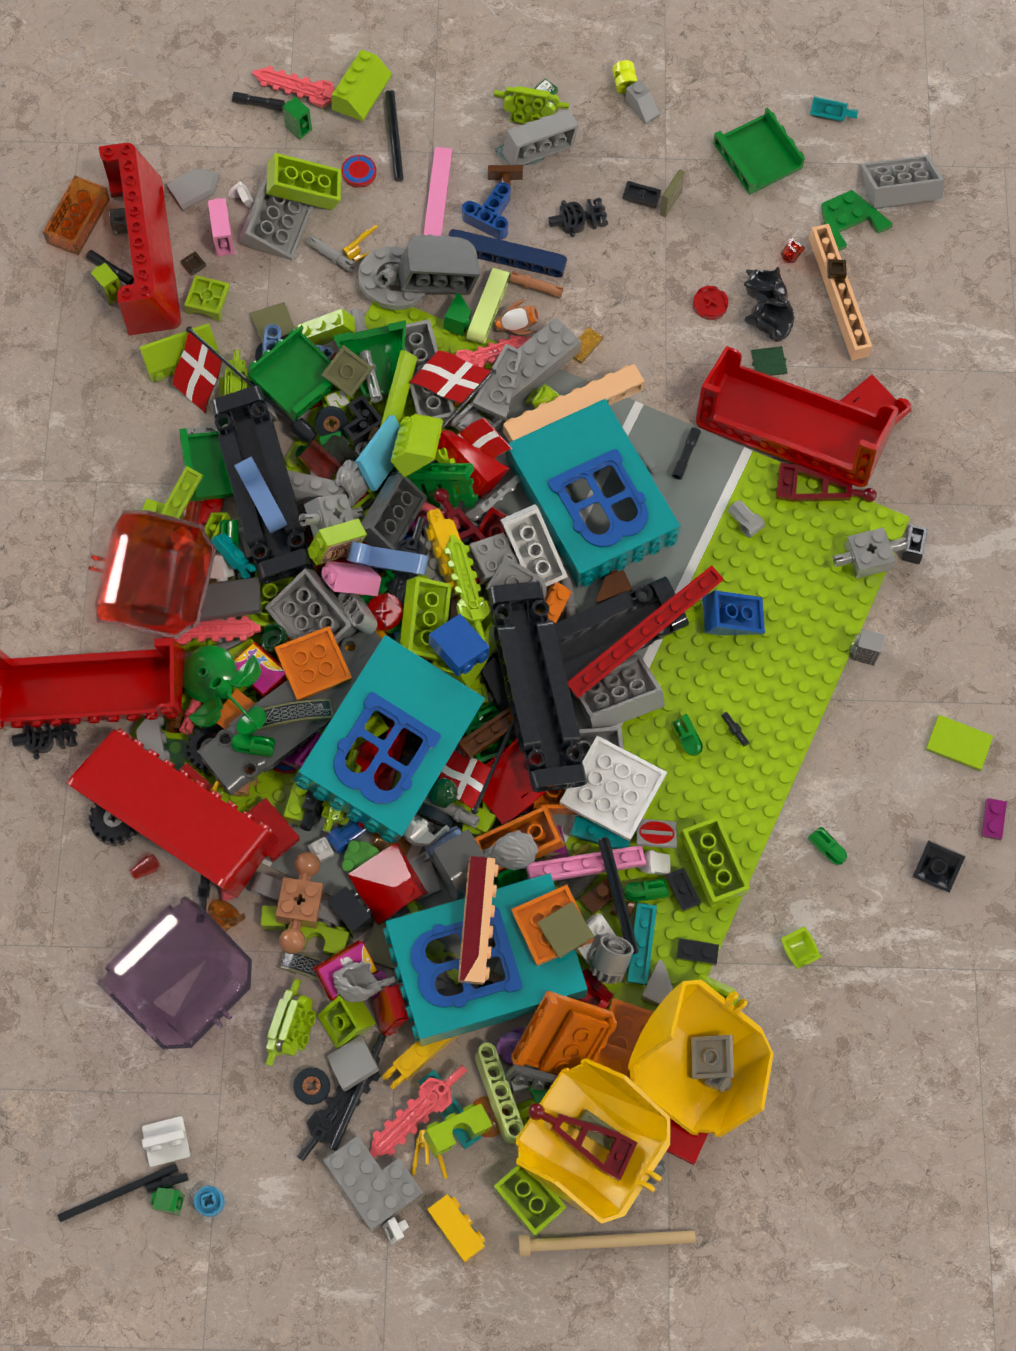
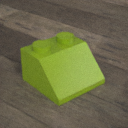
M341 995L317 1015L336 1049H339L356 1037L364 1035L376 1025L375 1020L363 1001L348 1002Z

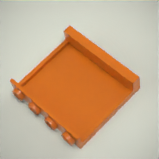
M547 990L511 1054L513 1065L524 1066L526 1064L539 1068L571 1010L608 1021L609 1027L590 1060L597 1062L599 1053L605 1048L610 1034L615 1031L617 1026L613 1011Z

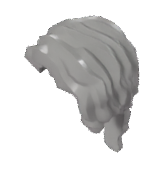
M346 460L337 471L335 485L342 486L349 494L348 501L351 508L366 493L369 486L356 461Z
M517 830L513 833L505 834L504 837L496 841L494 846L484 849L482 852L486 858H495L496 863L500 867L517 870L526 868L533 863L539 851L531 834L522 833Z
M355 962L336 971L333 974V981L337 992L346 1001L354 1003L365 1001L379 991H382L384 987L395 983V975L378 981L375 979L374 974L368 970L369 964Z

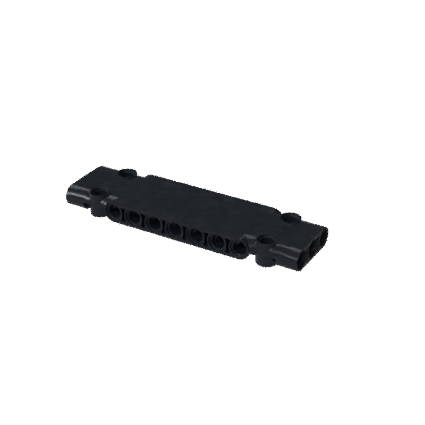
M252 386L213 399L210 405L219 433L220 448L260 583L269 584L300 574L305 568L312 569L313 563L308 553V543L304 535L305 529L304 526L300 525L302 521H299V508L262 388L260 386ZM249 457H252L288 524L273 533L269 532L234 466ZM297 541H301L300 544L294 545ZM265 553L262 557H258L259 554Z
M666 576L647 585H642L631 592L626 591L554 624L567 682L675 595ZM639 592L646 593L647 599H641ZM685 612L664 629V633L657 634L639 650L653 644L656 640L663 639L665 636L689 626ZM498 652L489 657L480 673L499 712L509 708L510 705Z
M528 582L490 587L487 593L492 610L491 621L495 626L494 639L520 751L524 752V767L529 774L532 792L584 786L588 781L582 763L584 752L579 746L580 732L554 623L548 618L549 605L544 601L541 583ZM499 614H503L505 618L500 617ZM569 754H573L576 759H572ZM531 758L536 759L538 764L533 763Z

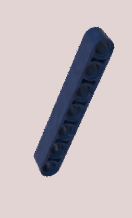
M451 229L448 234L450 237H460L468 240L475 247L477 258L557 278L563 276L567 264V257L559 253L457 229Z

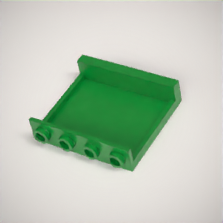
M768 107L765 108L764 115L725 134L721 130L714 133V146L749 195L803 168L804 154L797 149L794 140L787 135L784 126L779 124L776 115Z
M302 325L298 329H292L288 337L284 340L280 339L272 350L268 349L265 351L261 359L253 361L248 367L247 376L257 386H260L262 391L294 422L337 387L322 376L331 360L302 333Z
M187 428L179 429L184 469L187 466L203 475L190 502L234 497L218 440V431L187 434Z

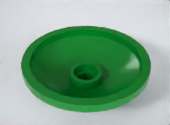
M215 645L202 646L193 651L183 666V686L186 692L193 699L202 703L216 699L213 690L210 688V682L217 676H222L225 680L228 679L232 682L237 672L234 658L227 650Z

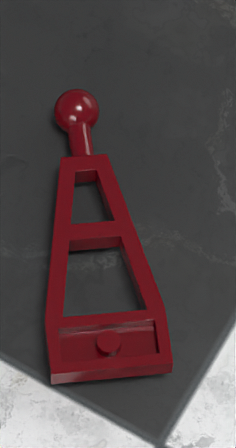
M780 463L776 491V499L792 502L848 501L854 496L861 497L864 501L870 503L876 500L877 492L873 488H866L865 490L852 489V484L799 465ZM798 474L821 481V493L796 494ZM828 485L844 489L845 493H828Z
M439 488L435 491V500L438 503H442L447 511L444 515L445 519L454 521L453 518L457 517L467 529L459 534L461 541L470 536H473L477 541L486 539L459 507L453 508L448 500L449 492L446 489Z
M538 1103L532 1104L529 1107L528 1114L531 1119H542L551 1124V1131L595 1168L617 1181L621 1180L638 1142L619 1132L562 1114L554 1117L545 1112L544 1107ZM562 1123L581 1128L576 1140L560 1128ZM588 1131L615 1139L604 1163L582 1146Z

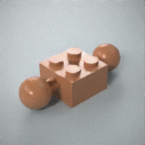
M303 852L295 860V869L299 874V879L283 877L276 920L277 923L289 924V929H286L279 939L280 947L288 954L299 953L305 946V936L301 932V926L315 929L318 926L324 886L323 883L311 882V877L317 874L320 869V860L312 852ZM298 901H303L301 905H297Z

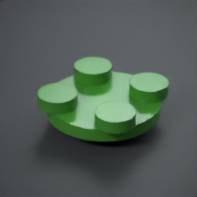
M350 841L344 855L342 868L345 871L352 872L379 854V849L368 842Z

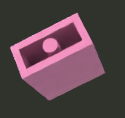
M226 198L208 200L217 256L235 254Z
M326 561L321 575L322 579L333 591L378 596L381 577L371 567Z

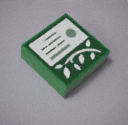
M546 78L534 88L550 91V94L553 95L558 92V87Z

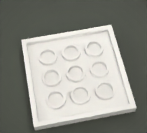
M597 736L582 761L588 783L581 787L568 788L559 804L630 841L667 772Z

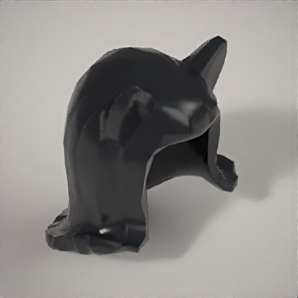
M779 267L773 271L746 269L749 278L744 282V286L750 297L756 299V294L761 293L768 299H777L781 303L788 300L787 289L782 281Z
M757 293V304L752 308L751 315L746 316L744 321L748 325L756 327L759 331L768 333L771 340L780 342L791 332L795 319L790 301L785 300L784 303H781L775 299H768L764 294Z

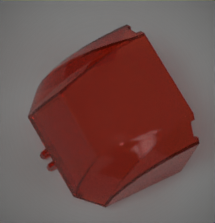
M123 510L112 529L106 558L95 555L91 556V559L94 561L105 562L103 569L95 566H89L88 568L90 571L102 573L95 601L97 623L164 638L174 637L176 640L190 629L197 627L200 622L216 553V547L210 541L204 526L149 510Z

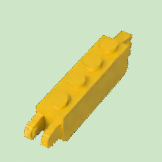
M440 509L430 510L427 513L429 527L426 529V536L432 544L433 555L438 561L441 576L444 577L445 583L452 584L450 597L451 599H456L458 603L461 597L454 590L457 587V583L451 579V575L454 574L453 568L448 567L447 562L450 561L449 555L444 554L443 550L447 548L450 535H456L458 540H460L453 520L444 519Z
M458 1036L422 1047L419 1041L416 1042L392 1063L393 1066L382 1075V1078L384 1080L389 1079L392 1074L398 1071L401 1076L390 1085L391 1089L394 1090L404 1081H409Z

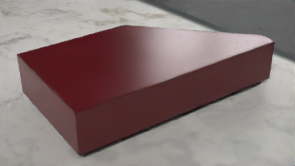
M584 969L582 971L584 978L599 994L610 1001L614 996L613 993L593 976L588 969Z

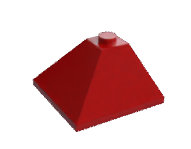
M397 842L348 874L364 903L372 911V916L377 925L382 924L405 909L409 904L428 894Z

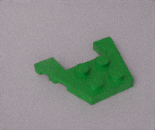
M853 190L821 204L824 224L830 225L838 251L845 249L847 246L840 234L844 230L867 220L871 222L878 234L892 228L893 225L890 220Z

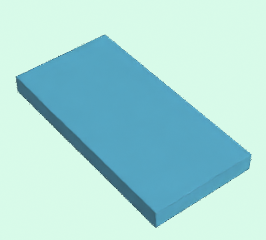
M391 415L386 419L356 459V463L371 491H376L394 467L391 457L400 427L395 415Z

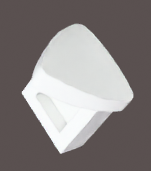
M241 181L235 184L228 192L230 199L241 197L242 202L251 209L254 200L249 189Z
M649 850L644 854L646 865L638 867L642 872L663 876L670 874V855L657 853L654 850Z

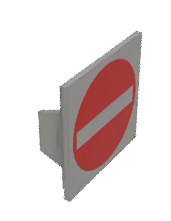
M642 819L637 827V845L677 848L676 822Z

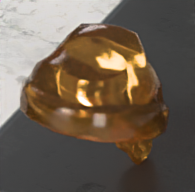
M214 900L208 906V916L210 917L211 924L220 932H226L245 919L244 913L240 914L233 905L226 901Z

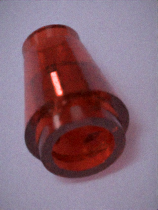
M153 853L151 855L147 854L130 869V873L136 880L157 872L161 865Z

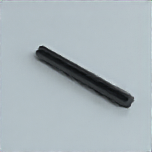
M387 90L385 94L394 180L398 182L403 181L404 176L395 92Z
M603 837L598 840L623 939L633 946V954H637L639 950L610 840L608 837Z

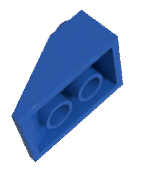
M714 590L702 598L704 633L714 635H756L765 633L762 597Z

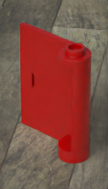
M873 374L840 400L843 403L876 415L880 406L884 404L895 406L899 409L894 425L911 412V403L905 398H898L896 400Z
M517 739L503 750L482 798L503 825L514 820L548 792H532L529 774L524 767V752L520 751ZM496 756L486 766L492 768ZM531 758L533 763L538 764L536 759Z

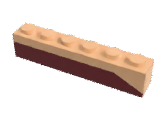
M470 856L458 975L459 983L483 985L485 980L489 979L490 968L486 967L487 959L491 957V947L488 946V940L493 935V926H490V918H494L495 905L491 904L492 897L496 896L497 885H493L494 877L498 875V864H495V858Z

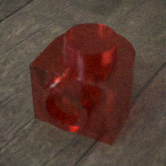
M791 237L781 251L782 259L787 263H795L805 250V247Z

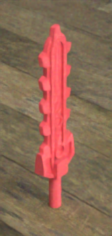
M271 66L252 72V75L261 83V87L270 85L273 86L275 91L283 89L285 94L288 95L296 93L297 98L309 97L311 104L320 108L332 104V93L335 89L330 81L317 80L313 83L310 82V78L304 77L299 79L297 74L286 75V71L281 69L277 72Z
M509 335L508 340L499 339V343H488V347L485 348L479 346L477 351L474 352L467 349L456 351V356L475 366L484 368L485 363L493 364L496 362L505 344L518 349L531 337Z
M176 614L167 623V626L145 628L146 634H167L169 638L174 637L180 645H188L187 643L191 642L192 639L205 642L206 638H212L213 642H218L220 638H226L227 642H232L233 638H240L242 642L255 633L261 632V625L249 620V616H242L241 620H235V617H230L227 620L216 619L185 624L184 614Z
M461 1065L445 1081L429 1077L419 1087L421 1089L418 1091L420 1096L416 1100L411 1098L407 1102L408 1108L406 1110L399 1109L395 1113L397 1118L393 1122L387 1120L384 1123L385 1129L382 1132L377 1130L372 1134L374 1137L372 1149L370 1150L372 1157L386 1154L392 1156L396 1152L394 1147L398 1143L404 1145L407 1142L406 1136L410 1132L415 1135L419 1131L417 1126L421 1122L426 1124L430 1120L429 1114L433 1111L436 1113L440 1111L442 1113L453 1103L452 1089L450 1087L468 1070Z

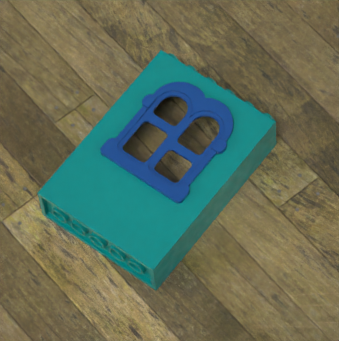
M606 399L508 443L512 449L506 451V462L514 476L518 475L520 478L519 485L531 506L535 504L538 507L551 539L557 547V552L567 569L570 570L571 576L578 588L590 586L595 580L599 578L604 579L612 571H621L632 562L638 563L649 554L655 555L660 549L666 546L669 548L677 543L681 525ZM610 465L615 469L625 486V490L610 498H606L592 474ZM584 478L593 491V496L578 503H573L565 490V486ZM626 498H631L637 507L638 514L632 521H621L616 517L611 506ZM594 503L601 505L610 521L609 530L601 535L590 532L579 514L580 510Z
M384 635L293 781L296 782L299 788L303 790L308 789L313 792V796L318 800L329 802L334 810L339 812L342 810L348 814L347 817L352 821L361 822L368 831L372 833L377 832L382 835L381 838L384 841L396 843L405 833L485 700V697ZM374 711H379L395 723L385 740L379 739L365 729V724ZM403 728H406L423 740L408 766L401 764L388 755V750ZM358 737H362L378 747V753L367 770L362 773L350 771L345 764L346 755ZM381 763L389 765L402 775L398 784L392 790L383 791L374 783L375 771Z
M551 873L496 889V896L492 897L491 904L495 905L494 918H490V926H493V937L496 946L491 949L490 958H500L506 978L503 981L477 989L473 988L470 983H462L464 991L457 995L447 997L441 995L435 988V981L438 975L452 969L459 971L460 958L442 964H435L428 960L425 950L431 941L452 934H457L461 942L465 898L386 921L387 928H383L387 945H392L389 948L393 964L397 963V967H394L398 983H403V986L400 987L404 1003L408 1002L409 1006H406L409 1022L414 1021L415 1026H412L415 1042H420L421 1047L535 1013L547 990L576 1000L586 997L588 989L576 951L573 950L560 959L555 958L540 966H536L511 913V909L556 890Z

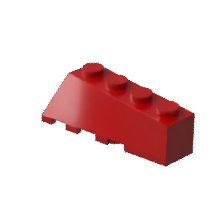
M441 430L437 450L446 448L448 458H454L455 463H473L474 471L469 477L473 478L474 481L472 484L473 492L475 495H488L510 468L499 463L495 458L488 456L478 447H474L470 442L453 431Z

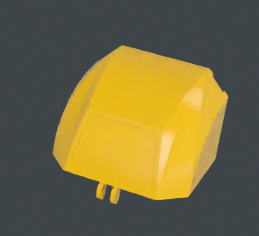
M702 979L681 982L659 1004L638 1038L628 1068L630 1070V1080L664 1110L672 1120L690 1134L698 1135V1132L713 1133L715 1137H722L764 1111L774 1053L762 1028L741 1011L746 1007L748 1001L742 998L734 1006L732 1003L739 996L736 991L728 994L725 999ZM733 1036L734 1078L730 1080L732 1085L729 1091L720 1092L707 1087L704 1084L706 1079H692L691 1037Z
M585 1058L581 1060L580 1065L571 1069H562L540 1102L545 1112L554 1117L562 1114L579 1120L584 1110H588L621 1134L638 1142L620 1181L600 1172L551 1131V1124L542 1119L533 1120L531 1118L516 1138L519 1158H516V1164L561 1199L602 1224L625 1216L642 1188L653 1193L655 1191L654 1186L646 1183L649 1177L657 1182L662 1180V1177L653 1171L670 1146V1116L626 1075ZM562 1123L560 1128L576 1140L579 1130L574 1128L575 1126ZM585 1137L582 1146L604 1163L609 1151L589 1137Z

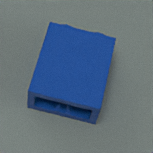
M461 614L429 634L428 644L457 677L463 673L467 674L477 663L481 664L488 658L489 645Z

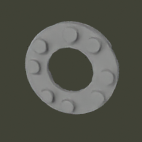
M383 247L370 252L362 260L358 272V283L367 299H372L380 304V307L391 310L411 308L417 305L427 294V292L389 290L380 287L376 283L375 276H377V272L382 266L400 263L405 249L400 247Z

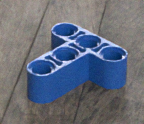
M505 182L498 183L483 205L474 201H466L462 205L463 221L496 239L506 238L508 235V220L501 216L511 200L510 185Z

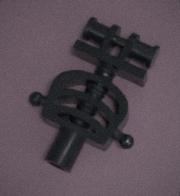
M601 198L593 200L595 206H592L591 199H587V212H584L583 207L578 202L567 203L565 200H562L560 215L548 217L550 228L563 225L565 233H570V237H575V233L582 232L585 228V220L589 218L593 230L597 229L598 220L600 221V227L608 225L606 220L607 213L604 212L605 206L602 205Z
M69 722L64 725L61 723L60 726H57L58 729L52 730L49 724H42V726L48 728V731H43L42 727L25 725L26 733L12 735L13 746L27 745L30 753L34 754L35 760L40 758L39 753L51 751L54 745V737H59V744L62 750L66 749L65 739H68V747L78 745V742H76L78 734L73 731L77 727L76 725H70ZM34 728H38V729H39V733H38V732L36 733V731L34 730Z
M309 790L302 806L304 817L300 828L304 831H311L314 822H320L324 806H322L323 801L315 798L313 792Z

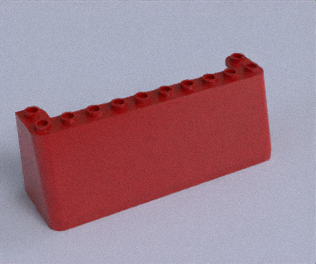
M119 143L99 146V154L108 178L111 198L120 196L124 198L135 284L122 286L117 292V297L128 335L176 329L181 325L182 320L162 178L133 144Z
M729 346L725 347L701 386L696 414V424L700 428L854 486L865 487L868 484L893 430L899 408L884 404L880 406L876 415L741 365V353L737 349Z
M174 637L154 639V647L156 649L25 658H10L0 650V730L4 729V726H11V728H23V725L42 727V724L60 726L61 723L67 722L70 725H79L83 721L97 724L100 723V720H107V722H119V719L138 721V718L157 720L158 717L163 716L167 719H175L177 715L181 714L185 650Z
M119 728L118 731L113 729L71 775L66 784L237 899L278 840L273 835L275 831L261 821L259 824L254 822V816L244 811L243 814L237 810L238 806L228 800L226 803L221 800L223 796L212 790L211 793L205 789L207 786L198 779L195 782L189 779L191 775L181 769L179 772L174 769L176 765L165 759L163 762L158 758L160 755L152 749H149V751L145 750L143 743L135 738L133 739L122 729Z

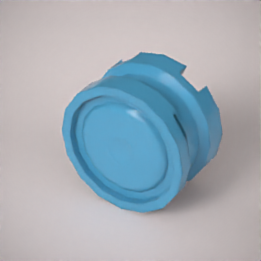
M204 1186L200 1188L194 1197L196 1210L206 1217H214L220 1214L225 1205V1198L216 1187Z

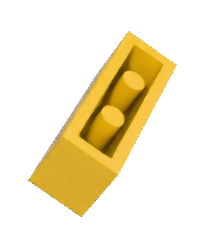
M447 1194L428 1208L427 1211L460 1258L466 1263L485 1248L483 1243L486 1240L479 1230L475 1233L471 1225L473 1222L466 1213L462 1215L458 1208L461 1205L454 1196L450 1198Z

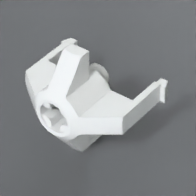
M413 818L403 836L412 845L431 847L445 832L449 831V827L445 825L434 836L431 833L436 829L424 818L421 820Z

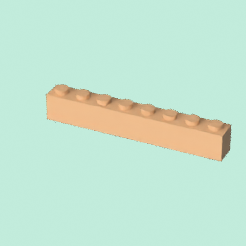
M825 224L812 227L809 241L851 361L869 357L872 344L848 276H846V279L828 278V259L842 260L830 225Z
M635 364L626 365L615 373L606 374L600 380L589 382L587 386L576 388L565 396L560 395L554 401L543 403L532 411H525L517 418L508 419L503 424V433L508 442H512L603 399H606L608 404L612 405L644 390L645 380Z

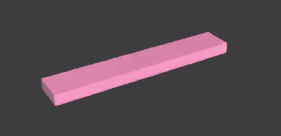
M435 147L424 235L442 236L452 148Z
M642 846L612 850L617 870L646 865ZM601 852L533 862L526 867L528 879L551 873L553 881L606 872Z

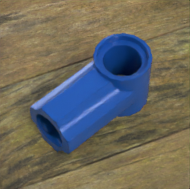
M351 820L343 827L335 828L326 836V839L338 854L348 848L350 841L357 839L368 831L367 829L359 828V821L354 822Z

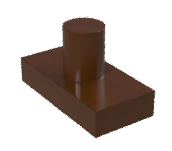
M488 165V180H500V182L508 183L511 187V180H523V165Z
M608 878L604 879L580 898L582 904L592 915L613 900Z

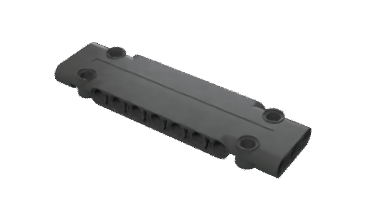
M358 631L352 637L345 638L342 644L338 646L352 676L351 681L300 701L330 699L334 716L382 640L376 631L370 635ZM351 645L355 650L347 651L345 647ZM288 680L249 708L247 712L255 706L263 709L279 704L296 702L297 700ZM242 713L229 724L227 729L219 731L214 739L197 750L196 753L228 794L232 796L249 782L255 781L262 772H268L315 737L317 733L326 729L331 719L275 726V729L257 731L250 734L271 737L276 740L273 756L269 758L239 753L232 749L231 741L228 744L220 742L224 737L232 740L234 735L240 734L237 731V724L245 716ZM252 767L255 769V772L249 775L245 773V769Z

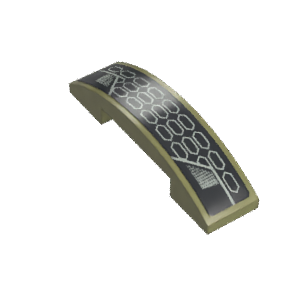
M330 699L304 700L263 708L266 712V721L257 731L275 729V726L314 720V722L330 720L333 718Z
M283 951L277 968L319 981L313 967L324 960L301 952L288 954Z

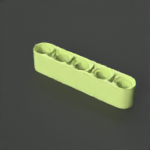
M496 268L492 269L469 326L468 340L485 344L507 289L511 275L510 272Z
M483 1043L475 1053V1062L502 1138L505 1142L514 1144L524 1126L506 1080L497 1050L491 1043ZM481 1052H487L490 1058L483 1057ZM488 1070L494 1071L497 1077H491ZM495 1090H501L503 1096L496 1095ZM502 1109H507L510 1112V1116L504 1115ZM509 1128L515 1129L517 1136L510 1134Z

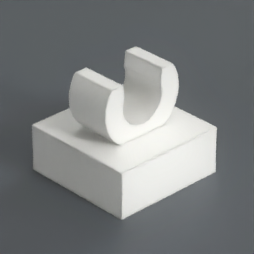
M326 837L308 845V849L318 856L320 863L335 855Z
M394 1217L388 1220L382 1228L391 1245L404 1237L402 1232L406 1231L409 1226L406 1220L397 1223Z

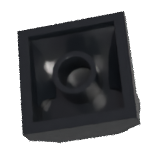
M928 840L912 877L950 893L966 856Z

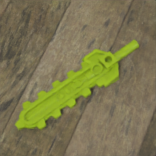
M450 535L447 548L443 551L445 555H449L450 561L447 562L449 568H453L454 574L451 575V579L457 583V587L454 590L461 597V600L456 604L458 615L461 614L470 625L474 624L475 631L486 642L481 622L490 614L487 600L484 601V598L478 595L481 588L480 584H475L474 581L477 578L476 571L471 570L473 559L467 556V553L470 552L469 546L464 545L461 540H458L456 535Z

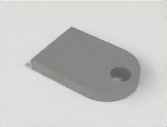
M505 556L485 588L488 590L490 587L497 585L540 582L544 600L547 593L546 585L542 578Z

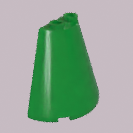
M406 320L369 330L333 335L339 349L344 345L357 356L362 351L371 352L373 364L376 365L375 372L381 395L388 394L389 396L400 352L405 350ZM365 379L364 382L361 384L360 388L365 397H369L371 401V396Z

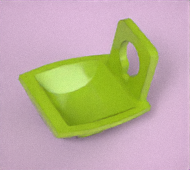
M543 384L542 387L532 390L525 403H532L535 408H538L543 403L554 401L560 395L551 387Z
M805 926L780 938L787 956L797 969L822 957L819 954L814 939Z

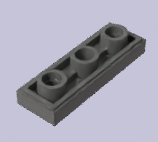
M516 1064L506 1073L507 1081H511L515 1085L530 1086L534 1090L548 1091L557 1078V1075Z

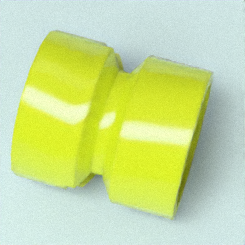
M629 60L619 61L612 68L617 92L621 94H626V88L637 82L634 63Z

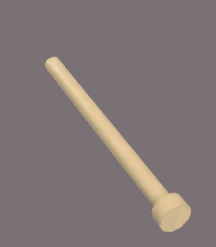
M695 1230L530 1239L529 1235H518L519 1256L526 1257L530 1256V1252L689 1244L696 1243Z

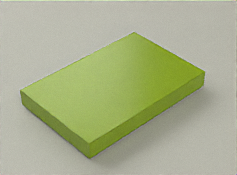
M938 715L926 751L981 771L994 736L945 716Z

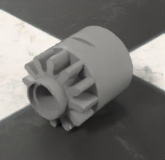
M603 936L590 967V970L593 971L592 975L606 984L621 983L634 952L633 946L619 936Z

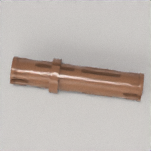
M512 271L509 282L524 286L525 289H534L561 298L564 287L533 278L532 275L527 276Z

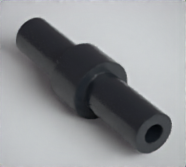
M728 712L723 713L721 717L728 725V730L732 736L735 735L743 747L747 746L750 742L742 733L740 725L734 722Z
M186 1172L173 1177L169 1175L162 1177V1180L146 1184L147 1192L155 1191L158 1188L170 1189L173 1188V1185L189 1181L188 1174Z

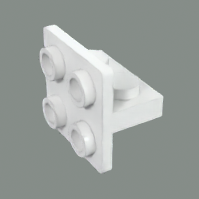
M601 914L592 915L586 921L595 936L593 942L575 949L590 966L601 938L605 935H615Z
M182 1116L142 1126L144 1136L142 1144L143 1148L147 1151L150 1167L186 1159L191 1156Z

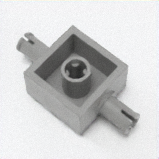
M346 494L322 496L304 504L307 514H301L299 521L305 520V522H300V525H310L313 537H315L320 529L355 519H362L364 512L357 513L363 511L360 507L351 509Z
M884 527L848 536L844 545L847 553L834 555L832 557L833 563H835V567L851 563L856 579L892 570L896 562L893 552L908 549V542H904L906 541L905 537L889 541Z

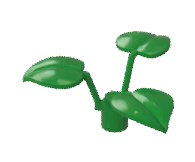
M252 655L236 672L232 682L228 679L225 680L222 676L212 679L210 688L213 690L216 699L204 703L195 713L188 716L190 720L200 727L214 725L220 719V710L223 709L220 698H229L245 715L238 721L237 731L242 735H250L256 732L257 729H260L266 721V712L259 706H255L247 712L231 696V686L238 689L242 686L247 688L259 679L261 667L257 658Z

